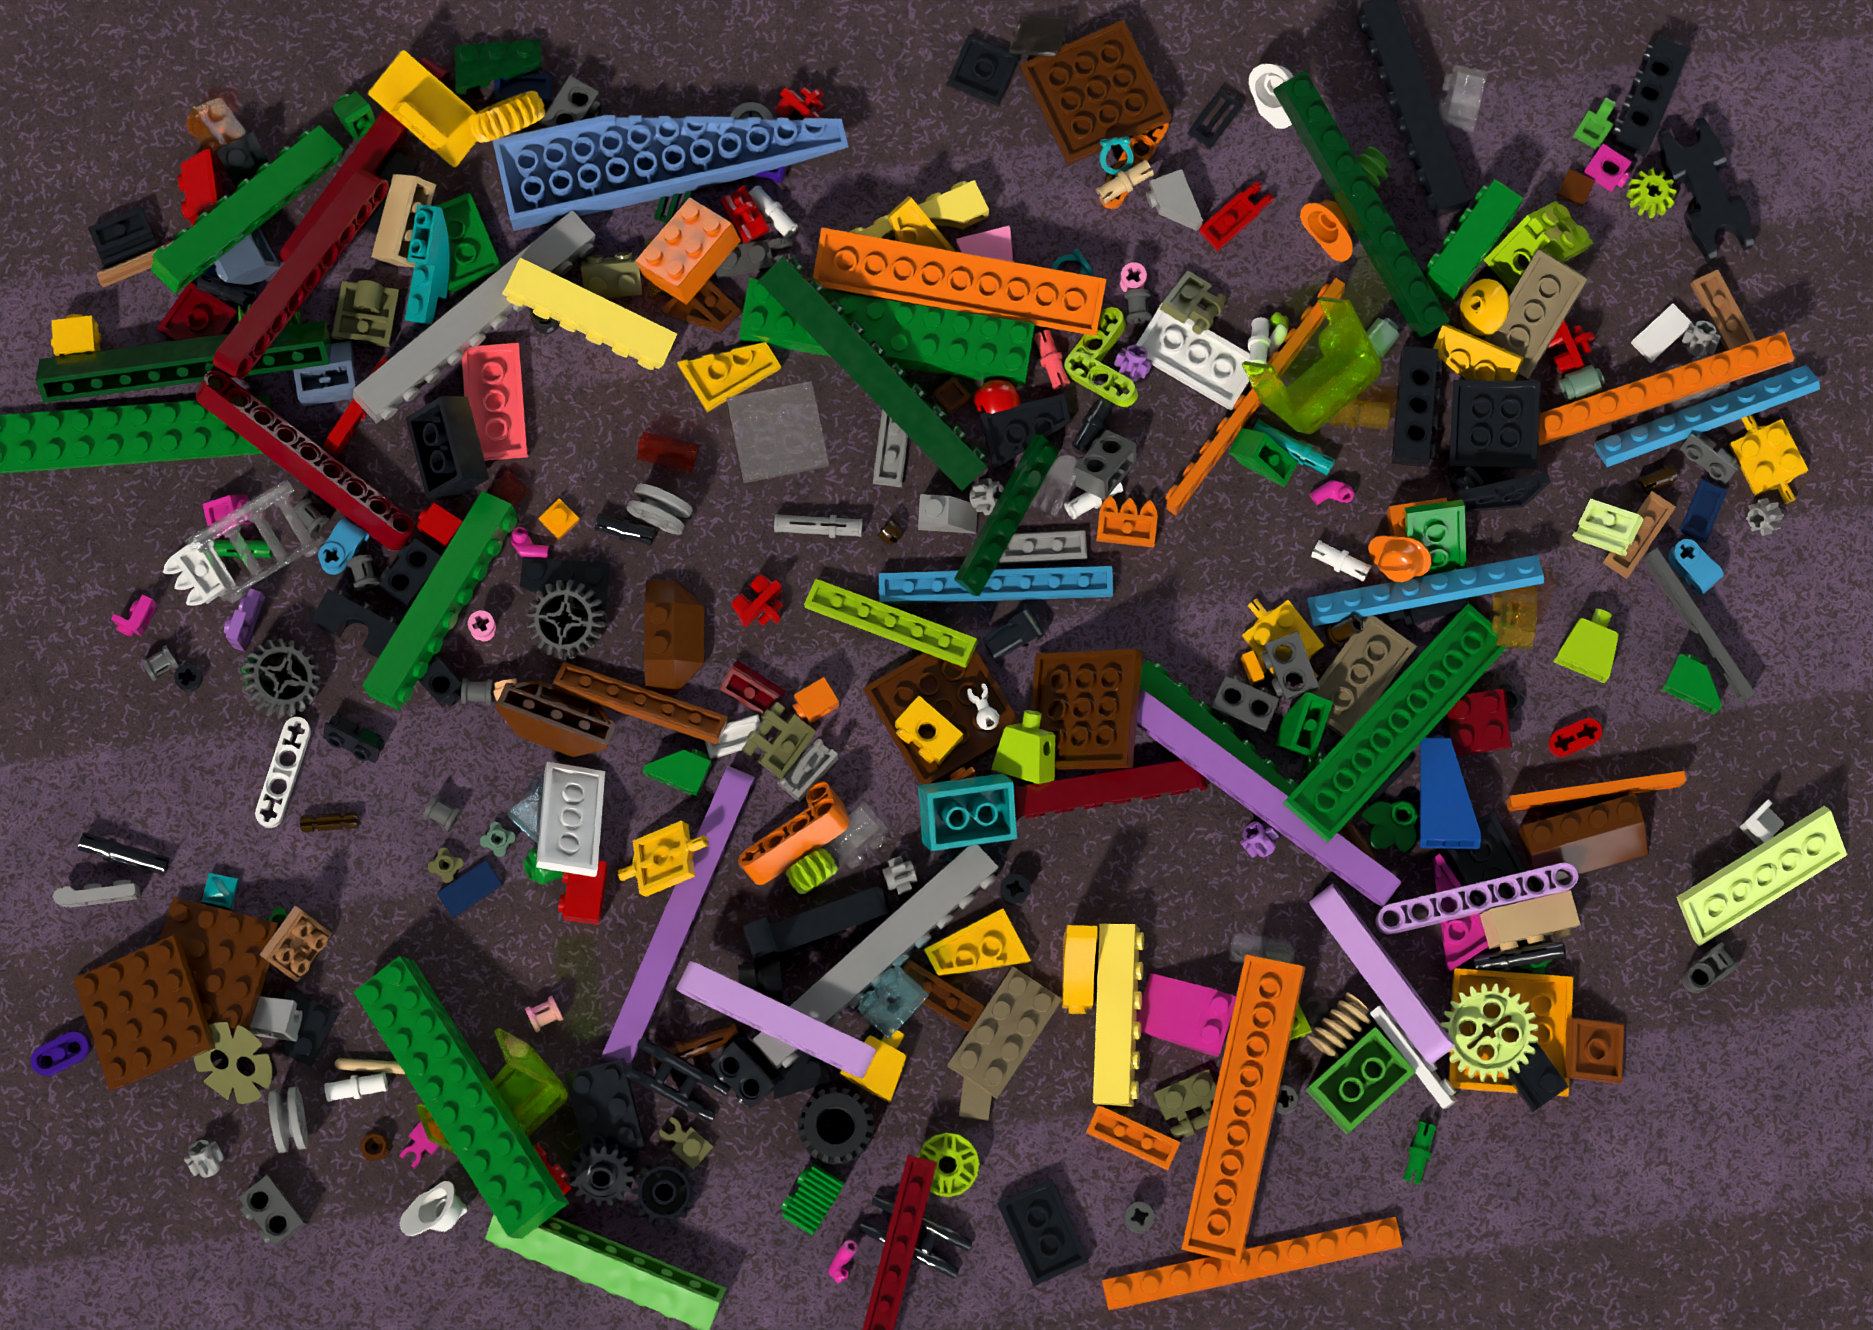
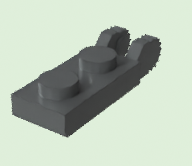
M775 238L771 241L768 239L737 245L716 270L717 279L769 270L783 256L786 255L789 259L792 256L795 257L794 254H784L772 258L771 250L791 247L793 245L792 238Z

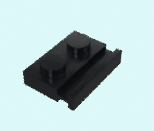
M252 130L215 149L236 188L243 180L247 178L249 180L253 179L259 168L266 162H269Z
M142 206L88 227L104 268L158 247Z
M1537 1042L1529 1043L1535 1049V1054H1525L1529 1061L1528 1065L1522 1062L1517 1063L1520 1070L1519 1073L1515 1072L1512 1068L1508 1070V1080L1532 1113L1569 1087Z

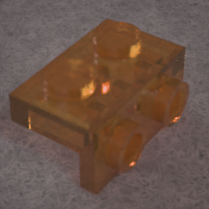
M221 97L193 107L186 121L190 134L197 139L204 150H211L218 166L222 165V162L215 149L247 133Z

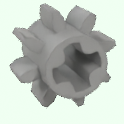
M1699 321L1695 326L1691 323L1688 325L1682 342L1687 344L1686 348L1690 354L1703 357L1707 352L1714 354L1721 335L1715 334L1716 328L1713 324L1707 321Z
M991 478L980 479L979 485L972 486L970 502L977 512H984V515H990L1004 488L999 484V481L992 482Z
M1768 498L1758 500V503L1748 506L1750 511L1746 520H1748L1749 525L1752 527V532L1761 530V535L1765 536L1772 534L1773 530L1781 529L1779 523L1784 514H1782L1781 509L1778 507V502L1769 504Z
M901 856L888 860L889 867L882 869L888 889L896 888L898 895L912 891L910 883L917 882V877L911 860L903 862Z
M199 1140L193 1143L188 1149L189 1156L184 1158L193 1176L200 1173L202 1177H210L216 1174L221 1168L220 1161L225 1159L216 1141L209 1144L207 1140Z

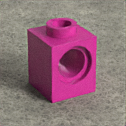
M1602 144L1583 174L1594 179L1596 183L1605 189L1613 192L1616 186L1622 188L1630 177L1631 173L1627 170L1632 162L1605 144ZM1603 166L1613 167L1616 174L1606 173Z

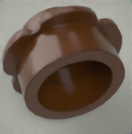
M370 1132L361 1140L360 1150L363 1151V1157L368 1161H375L376 1159L380 1161L388 1155L387 1149L390 1147V1142L386 1136H381L379 1132ZM374 1144L378 1145L376 1150L372 1148Z

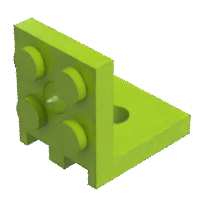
M1555 201L1527 215L1484 261L1513 292L1526 268H1522L1518 263L1519 254L1526 256L1530 263L1537 250L1541 249L1564 263L1586 251L1594 242L1589 238L1587 230L1570 217L1568 209Z

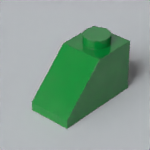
M357 91L351 95L345 94L336 101V104L332 106L335 115L354 142L363 137L376 121L371 107Z
M1241 428L1228 452L1241 465L1283 487L1286 486L1298 464L1294 458L1266 433Z
M1679 654L1674 660L1661 690L1715 715L1720 710L1722 704L1707 666L1701 664V660L1694 655Z
M1305 692L1283 717L1274 745L1301 755L1315 757L1333 701Z
M692 749L691 752L682 750L646 764L642 771L647 777L699 797L712 763L708 760V755L699 750Z

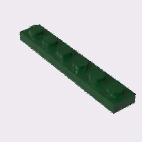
M1034 434L954 578L957 583L973 596H980L1060 452L1043 435Z

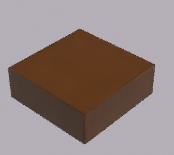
M1569 169L1557 196L1583 207L1595 180Z
M954 375L932 392V396L950 416L972 399V395Z

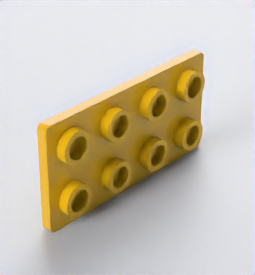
M404 50L399 52L368 91V95L451 167H457L477 142L471 132V126L468 121L470 116L476 112Z

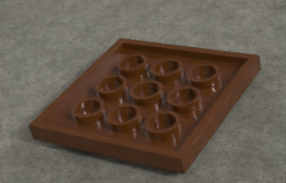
M1124 20L1020 64V70L1067 166L1099 153L1102 149L1100 145L1101 139L1129 136L1131 139L1171 121L1172 117Z
M976 649L967 668L930 654L922 653L863 688L865 695L919 785L935 783L999 746L1004 728L1008 725L1020 723ZM985 684L987 686L989 707L995 709L1000 718L998 725L994 729L984 730L977 724L976 717L979 711L976 704H973L968 698L967 690L969 688L972 690L973 695L978 696L981 700V695L983 694L981 685ZM918 696L923 698L963 733V740L940 765L935 761L932 763L927 762L918 753L920 748L912 741L907 744L896 734L898 729L895 727V721ZM924 726L919 730V735L924 739H931L936 734L935 730L930 726Z
M1138 649L1036 653L1031 710L1042 713L1039 729L1053 732L1055 735V770L1133 768L1143 651Z
M173 897L159 941L172 935H179L208 1025L217 1022H227L232 1037H234L238 1025L249 1030L270 966V962L260 956V953L281 924Z
M172 935L73 978L109 1091L123 1088L216 1048L179 935Z

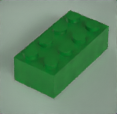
M1495 179L1489 187L1484 184L1475 197L1476 200L1471 208L1468 207L1463 213L1456 229L1451 230L1444 240V245L1439 253L1436 252L1427 264V269L1423 273L1427 277L1426 279L1433 292L1451 305L1512 221L1523 200L1521 196Z

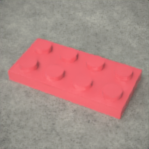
M519 343L469 347L463 352L464 356L462 358L464 397H468L484 460L528 457Z

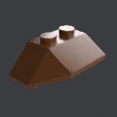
M646 580L644 602L645 688L662 695H676L704 665V605L676 580Z
M528 681L517 684L505 683L495 707L518 737L571 757L606 750L616 728L614 721L609 719L598 704L553 690L552 685L542 681Z

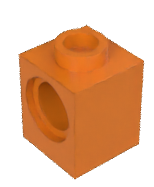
M823 677L794 694L796 703L792 705L797 716L801 720L806 718L807 722L811 724L837 709L839 701Z

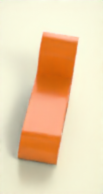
M818 782L808 790L806 800L809 808L747 848L739 856L738 864L756 885H763L847 829L850 819L845 805L827 782Z

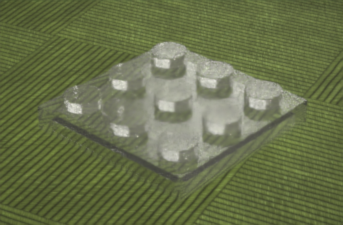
M812 381L727 398L744 483L829 467Z

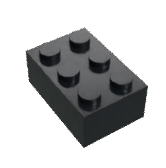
M441 396L406 417L427 500L456 498L489 479L468 397Z

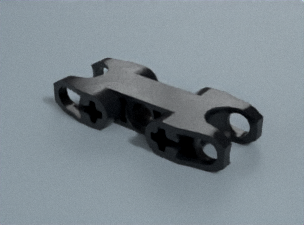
M1704 117L1696 119V122L1693 124L1697 136V144L1694 146L1683 147L1679 145L1667 129L1659 131L1657 141L1660 148L1662 166L1667 179H1673V185L1684 181L1687 191L1691 192L1694 202L1692 204L1694 210L1684 213V221L1691 239L1699 248L1705 261L1709 263L1715 261V258L1718 257L1715 243V234L1717 232L1728 231L1734 234L1743 251L1751 249L1754 245L1750 224V214L1743 198L1740 195L1728 198L1717 172V170L1726 167V156L1719 138L1715 135Z

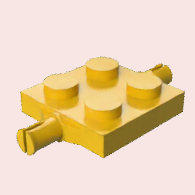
M1753 415L1741 418L1748 433L1744 437L1731 442L1729 447L1734 457L1738 459L1737 462L1741 465L1740 468L1754 496L1768 490L1778 489L1784 504L1794 501L1796 498L1788 484L1794 478L1807 473L1808 468L1784 421L1781 419L1768 426L1758 427Z
M1255 599L1253 603L1251 602L1248 605L1258 620L1253 627L1242 634V637L1258 657L1262 658L1261 653L1265 651V643L1297 631L1309 661L1315 653L1324 647V644L1289 600L1268 612L1258 599ZM1282 646L1275 650V655L1280 661H1288L1292 657L1291 651L1287 647ZM1269 668L1268 670L1275 678L1272 668Z
M681 820L633 840V863L630 866L619 869L617 871L619 873L618 877L621 881H625L635 876L638 880L639 893L645 897L695 877L693 853L708 847V839L705 835H701L690 840L689 825Z

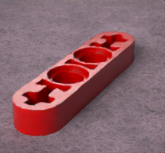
M384 356L377 363L371 374L390 359ZM354 399L328 435L323 446V450L335 457L341 454L357 429L355 427L360 419L364 420L367 415Z

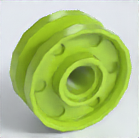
M943 1133L935 1135L924 1143L917 1157L937 1162L930 1192L936 1196L952 1197L961 1195L971 1187L978 1176L979 1160L977 1151L967 1139L958 1134ZM951 1157L956 1162L955 1171L949 1174L942 1172L939 1168V1161L942 1158Z

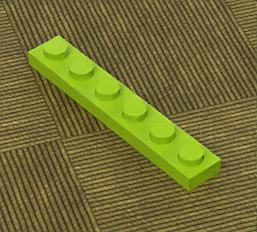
M815 579L804 603L806 609L967 668L978 643L975 637Z

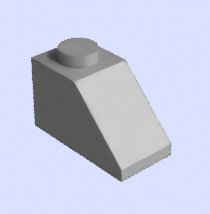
M1182 169L1150 180L1146 198L1151 208L1156 207L1159 215L1191 229L1198 230L1202 226L1203 219Z
M920 494L918 530L976 534L977 511L971 505V502L951 496Z

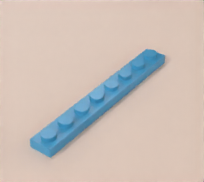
M1804 365L1594 442L1595 450L1606 467L1686 439L1691 434H1700L1820 390V383L1810 368Z
M1538 555L1416 577L1406 582H1389L1309 597L1307 601L1313 626L1340 622L1353 615L1361 618L1543 584L1544 574Z
M1112 566L994 570L980 596L971 595L954 580L958 571L879 573V601L883 604L1113 597Z

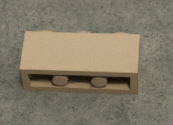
M393 174L372 258L395 266H415V263L408 262L407 258L417 204L431 206L436 184L416 176Z
M1571 891L1492 908L1480 914L1489 949L1500 947L1501 951L1519 947L1518 942L1526 940L1528 945L1537 944L1545 941L1544 936L1552 934L1555 939L1572 935L1571 929L1581 925Z

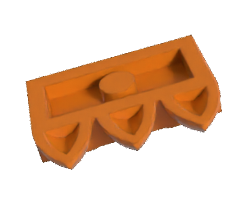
M1107 497L1099 511L1096 541L1154 548L1158 517L1155 505L1149 500L1144 504L1138 515L1136 504L1129 498L1124 502L1119 513L1113 497Z

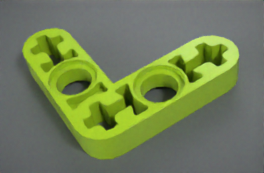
M1109 307L1100 313L1096 336L1084 334L1066 358L1064 367L1069 377L1075 382L1118 406L1128 407L1138 398V391L1134 382L1101 363L1126 328V320L1122 312L1118 308ZM1108 319L1111 321L1117 319L1118 322L1116 324L1110 323L1108 326L1106 321ZM1092 340H1103L1100 348L1096 350L1088 348ZM1083 363L1085 369L1089 371L1088 374L1080 368L1075 370L1073 365L1077 364L1080 366ZM1098 375H1108V380L1105 384H1094V379ZM1116 384L1117 388L1121 389L1122 391H1125L1128 388L1129 393L1127 395L1124 393L1119 395L1117 389L1114 388V385Z

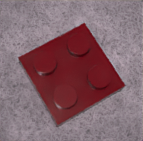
M191 282L184 288L157 329L173 341L223 335L227 333L238 317V311L209 293L195 290L196 285Z
M1504 689L1466 694L1448 712L1450 738L1456 756L1513 748L1506 691Z

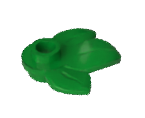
M1402 800L1391 805L1380 801L1372 804L1363 812L1362 818L1374 825L1370 836L1372 848L1385 849L1395 843L1397 848L1405 853L1414 845L1417 835L1413 825L1417 820V811L1410 802ZM1398 811H1405L1408 818L1405 821L1399 820L1397 818Z

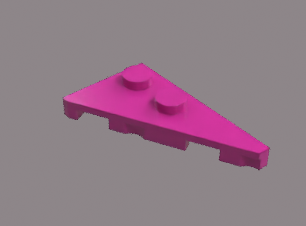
M1439 854L1434 857L1432 861L1436 892L1462 887L1442 856ZM1450 899L1441 900L1442 910L1447 913L1454 912L1455 905ZM1480 913L1441 923L1445 962L1448 972H1451L1454 968H1457L1489 947Z

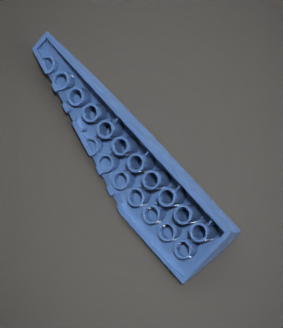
M603 115L492 140L513 231L557 222L572 210L578 216H584L660 199L663 196L669 197L677 193L682 194L686 191H694L738 180L760 172L778 169L779 167L792 165L848 148L842 119L823 118L760 120L758 117H748V119L686 116L685 118H671L670 116L642 118V116L615 117V115Z

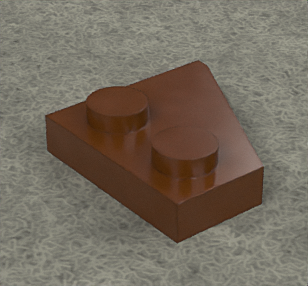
M708 279L687 305L673 297L661 309V313L673 319L722 333L741 315V310Z

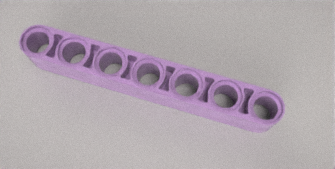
M1559 863L1388 904L1377 914L1375 924L1381 933L1391 935L1483 913L1496 907L1567 892L1577 883L1578 872L1569 863ZM1563 871L1568 874L1569 884L1562 885L1558 883L1556 872ZM1529 878H1535L1540 882L1541 889L1539 892H1533L1528 888L1527 880ZM1500 885H1506L1511 888L1512 897L1510 899H1504L1499 895L1498 887ZM1470 893H1480L1484 899L1483 905H1473L1469 899ZM1450 899L1455 905L1454 912L1447 913L1442 910L1441 900ZM1412 907H1423L1426 911V918L1423 920L1416 919L1412 915ZM1384 913H1393L1397 917V925L1394 927L1387 926L1383 921Z
M1332 883L1309 901L1311 907L1426 1061L1432 1065L1454 1048L1455 1044L1340 889Z
M690 961L676 987L679 992L859 1078H864L876 1053V1049L695 962Z

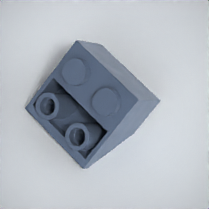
M259 227L215 262L216 273L224 282L253 286L281 267Z
M351 341L333 343L331 345L330 365L293 369L297 396L303 407L353 398V389L358 386Z

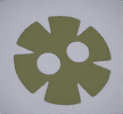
M227 1022L210 1024L209 1028L216 1048L194 1057L198 1072L213 1071L204 1080V1083L227 1100L233 1087L238 1104L257 1101L262 1097V1094L253 1081L269 1089L272 1080V1065L269 1055H253L262 1046L261 1041L253 1033L240 1025L237 1026L234 1038H232ZM214 1050H220L227 1055L229 1060L227 1068L218 1069L212 1064L210 1055ZM240 1057H248L253 1061L255 1065L253 1075L245 1076L238 1070L237 1060Z

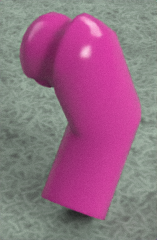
M1331 480L1309 493L1314 503L1319 505L1328 498L1348 503L1353 500L1355 493L1350 485Z
M516 527L512 531L510 537L511 544L521 557L548 559L549 546L534 544L528 536V531L523 527Z
M846 1240L828 1268L829 1276L833 1277L836 1283L843 1282L849 1276V1272L844 1266L858 1250V1245L853 1240Z

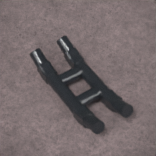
M645 1037L640 1038L637 1044L638 1048L659 1059L662 1063L654 1077L631 1064L625 1065L623 1074L712 1123L717 1112L690 1098L691 1092L697 1081L724 1096H727L731 1087ZM672 1068L687 1075L679 1091L664 1083Z
M875 1194L872 1199V1205L892 1214L895 1201ZM923 1216L921 1229L927 1231L920 1248L915 1247L913 1259L954 1279L959 1272V1268L931 1254L936 1240L940 1237L964 1251H968L971 1248L972 1241ZM865 1221L860 1223L858 1228L860 1233L885 1244L887 1231Z

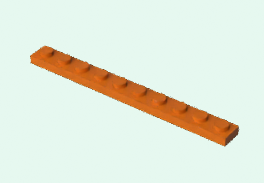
M1335 278L1331 285L1326 283L1317 296L1319 301L1314 307L1309 306L1304 311L1301 317L1303 322L1297 329L1292 328L1284 339L1285 346L1280 352L1278 350L1274 351L1267 362L1269 367L1263 374L1259 372L1250 385L1252 387L1251 391L1247 396H1240L1233 407L1236 411L1230 419L1225 417L1216 430L1218 432L1217 436L1213 441L1210 439L1206 441L1199 453L1202 456L1196 464L1191 462L1182 475L1185 478L1180 485L1177 486L1175 484L1169 490L1165 498L1168 500V511L1177 516L1238 435L1241 428L1248 422L1342 297L1345 283Z
M1785 332L1540 413L1539 446L1794 361V356Z
M1396 1217L1245 1249L1242 1263L1216 1257H1207L1102 1280L1107 1308L1108 1310L1399 1248L1403 1245Z

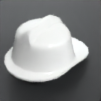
M1261 64L1255 67L1249 76V86L1258 112L1275 128H1287L1292 123L1275 96L1273 89L1294 76L1288 69L1277 64Z
M443 1181L431 1190L418 1196L402 1214L400 1220L401 1231L407 1236H415L428 1229L447 1231L467 1212V1207L455 1195L454 1185L450 1181Z

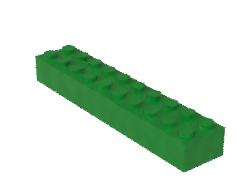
M749 278L739 332L740 342L751 344L766 342L769 347L830 356L758 282L759 279ZM828 290L822 292L830 301L835 298L846 310L843 313L850 322L855 319L866 330L863 335L870 342L875 340L884 348L886 353L883 356L891 364L896 361L902 368L982 381L1003 379L1008 380L1015 386L1025 387L1035 323Z
M399 956L354 991L355 996L506 1235L512 1238L523 1239L569 1203L415 961Z

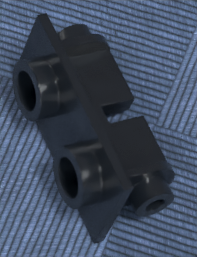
M340 715L338 717L332 716L329 723L325 722L323 739H326L331 746L335 748L342 747L352 752L359 760H369L376 763L378 751L381 752L386 743L381 735L364 727L360 734L356 735L354 733L358 729V724Z

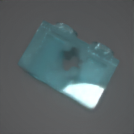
M899 965L884 973L880 980L881 983L874 991H869L862 997L860 1006L857 1008L862 1016L888 1039L929 996L924 987ZM890 996L895 999L893 1003L887 1001Z

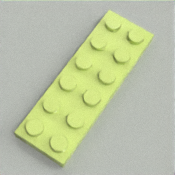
M1826 806L1821 807L1677 896L1676 898L1694 941L1699 946L1703 945L1847 856L1831 810Z

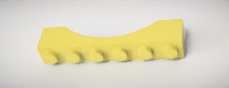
M975 180L968 183L967 181H961L952 186L951 191L942 195L940 192L934 193L925 199L926 202L918 205L934 225L964 229L989 218V208ZM887 216L878 218L874 221V225L863 229V227H859L850 231L851 233L891 239L895 236Z

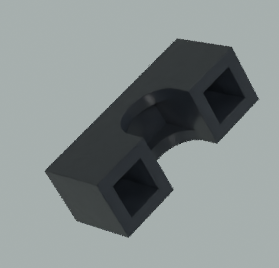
M328 589L311 618L314 625L340 638L349 625L354 623L364 624L368 627V636L362 647L365 652L379 659L401 621L391 616L385 619L377 615L379 610L367 603H363L360 606L352 602L353 597L340 589L336 593Z

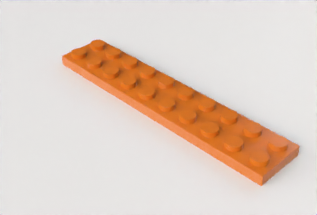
M823 227L821 228L813 277L826 288L942 309L1035 323L1037 326L1092 336L1097 334L1107 280L1106 278Z
M1245 954L1182 1250L1242 1263L1306 967Z

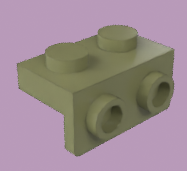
M619 252L615 254V257L604 258L600 254L587 256V260L581 261L583 288L603 298L642 295L640 269L635 262L639 255H632V252Z

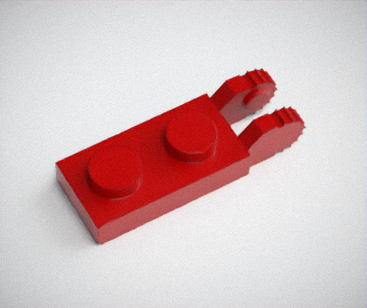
M1256 181L1243 193L1240 192L1199 228L1198 232L1217 252L1260 215V212L1275 199L1270 193L1264 196L1255 206L1249 199L1261 190L1263 185L1259 181Z

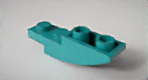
M417 204L407 261L415 263L405 320L432 325L437 299H446L450 267L449 241L442 208Z

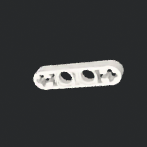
M292 717L285 722L256 807V819L265 828L277 827L283 820L311 736L310 725L301 717ZM298 723H301V728L305 731L304 734H298L295 741L297 745H301L300 749L292 745H284L285 740H288L290 743L292 742L293 733L289 730L291 727H296ZM286 751H292L296 754L295 763L288 767L283 766L280 763L281 755ZM276 779H283L287 783V788L282 794H274L271 791V784ZM267 796L275 800H283L281 805L275 802L273 811L277 816L276 818H270L269 822H265L266 818L262 815L263 810L268 811L271 805V801L266 800Z

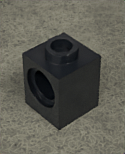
M438 658L428 667L426 674L418 681L442 708L446 705L451 707L461 699L462 684ZM443 679L450 681V686L445 692H437L435 690L438 681Z

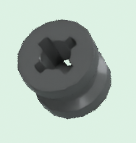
M1134 1202L1124 1213V1223L1132 1232L1144 1233L1154 1223V1211L1147 1203Z

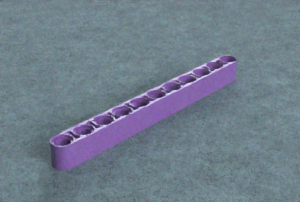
M1143 690L1139 691L1136 724L1139 729L1379 906H1385L1401 884V881L1395 875L1338 833L1329 843H1326L1283 805L1284 801L1288 798L1287 795L1149 693Z
M730 766L726 768L696 836L697 838L705 835L709 846L693 853L695 877L676 884L604 1048L600 1059L601 1063L624 1057L625 1064L627 1065L631 1064L633 1057L637 1056L640 1049L637 1046L638 1041L642 1038L645 1029L648 1030L655 1014L653 1012L657 1002L660 1003L667 986V978L669 975H672L676 966L680 948H683L690 933V925L698 915L704 893L707 894L714 878L712 875L715 867L720 864L726 850L724 849L725 844L733 834L739 812L742 813L749 797L747 795L750 786L754 785L756 777Z

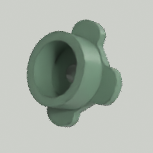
M493 822L490 825L489 832L480 838V844L482 847H488L494 851L495 856L502 857L506 854V849L510 843L515 842L516 837L514 832L503 829L501 823ZM500 837L501 840L499 842H496L495 838Z

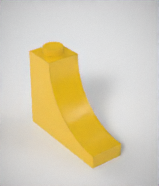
M1067 925L1063 937L1062 1008H1069L1068 1013L1086 1014V1009H1092L1097 926Z

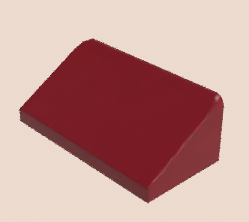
M739 661L731 666L719 690L761 716L766 710H770L775 702L780 703L787 692Z

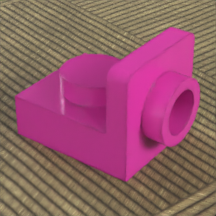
M229 495L203 504L209 532L220 531L240 524L253 523L252 506L247 495Z
M141 595L139 601L136 600L130 608L129 620L113 614L111 620L118 625L116 630L122 634L132 637L136 633L142 636L158 605L153 599Z

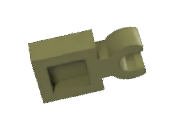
M671 1117L669 1121L675 1125V1132L673 1134H666L661 1129L659 1133L663 1139L676 1142L671 1151L695 1170L714 1147L692 1127L684 1133L680 1122Z

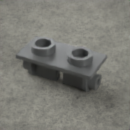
M1703 432L1697 435L1691 434L1680 447V450L1686 454L1689 460L1698 463L1708 471L1712 478L1719 480L1725 485L1741 466L1737 463L1738 459L1722 448L1716 453L1713 448L1717 444L1703 434Z

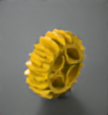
M527 91L474 113L468 121L471 126V132L476 140L484 143L536 123L545 116L546 112L544 103L536 91Z

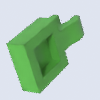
M1605 98L1597 114L1588 110L1573 137L1598 151L1613 126V123L1607 121V118L1616 103Z

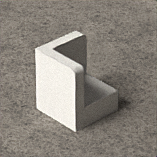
M1769 799L1739 827L1757 846L1773 838L1774 834L1784 825V822L1769 808L1772 805Z

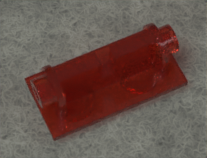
M643 431L642 437L640 436L638 441L639 450L636 459L693 473L700 445Z

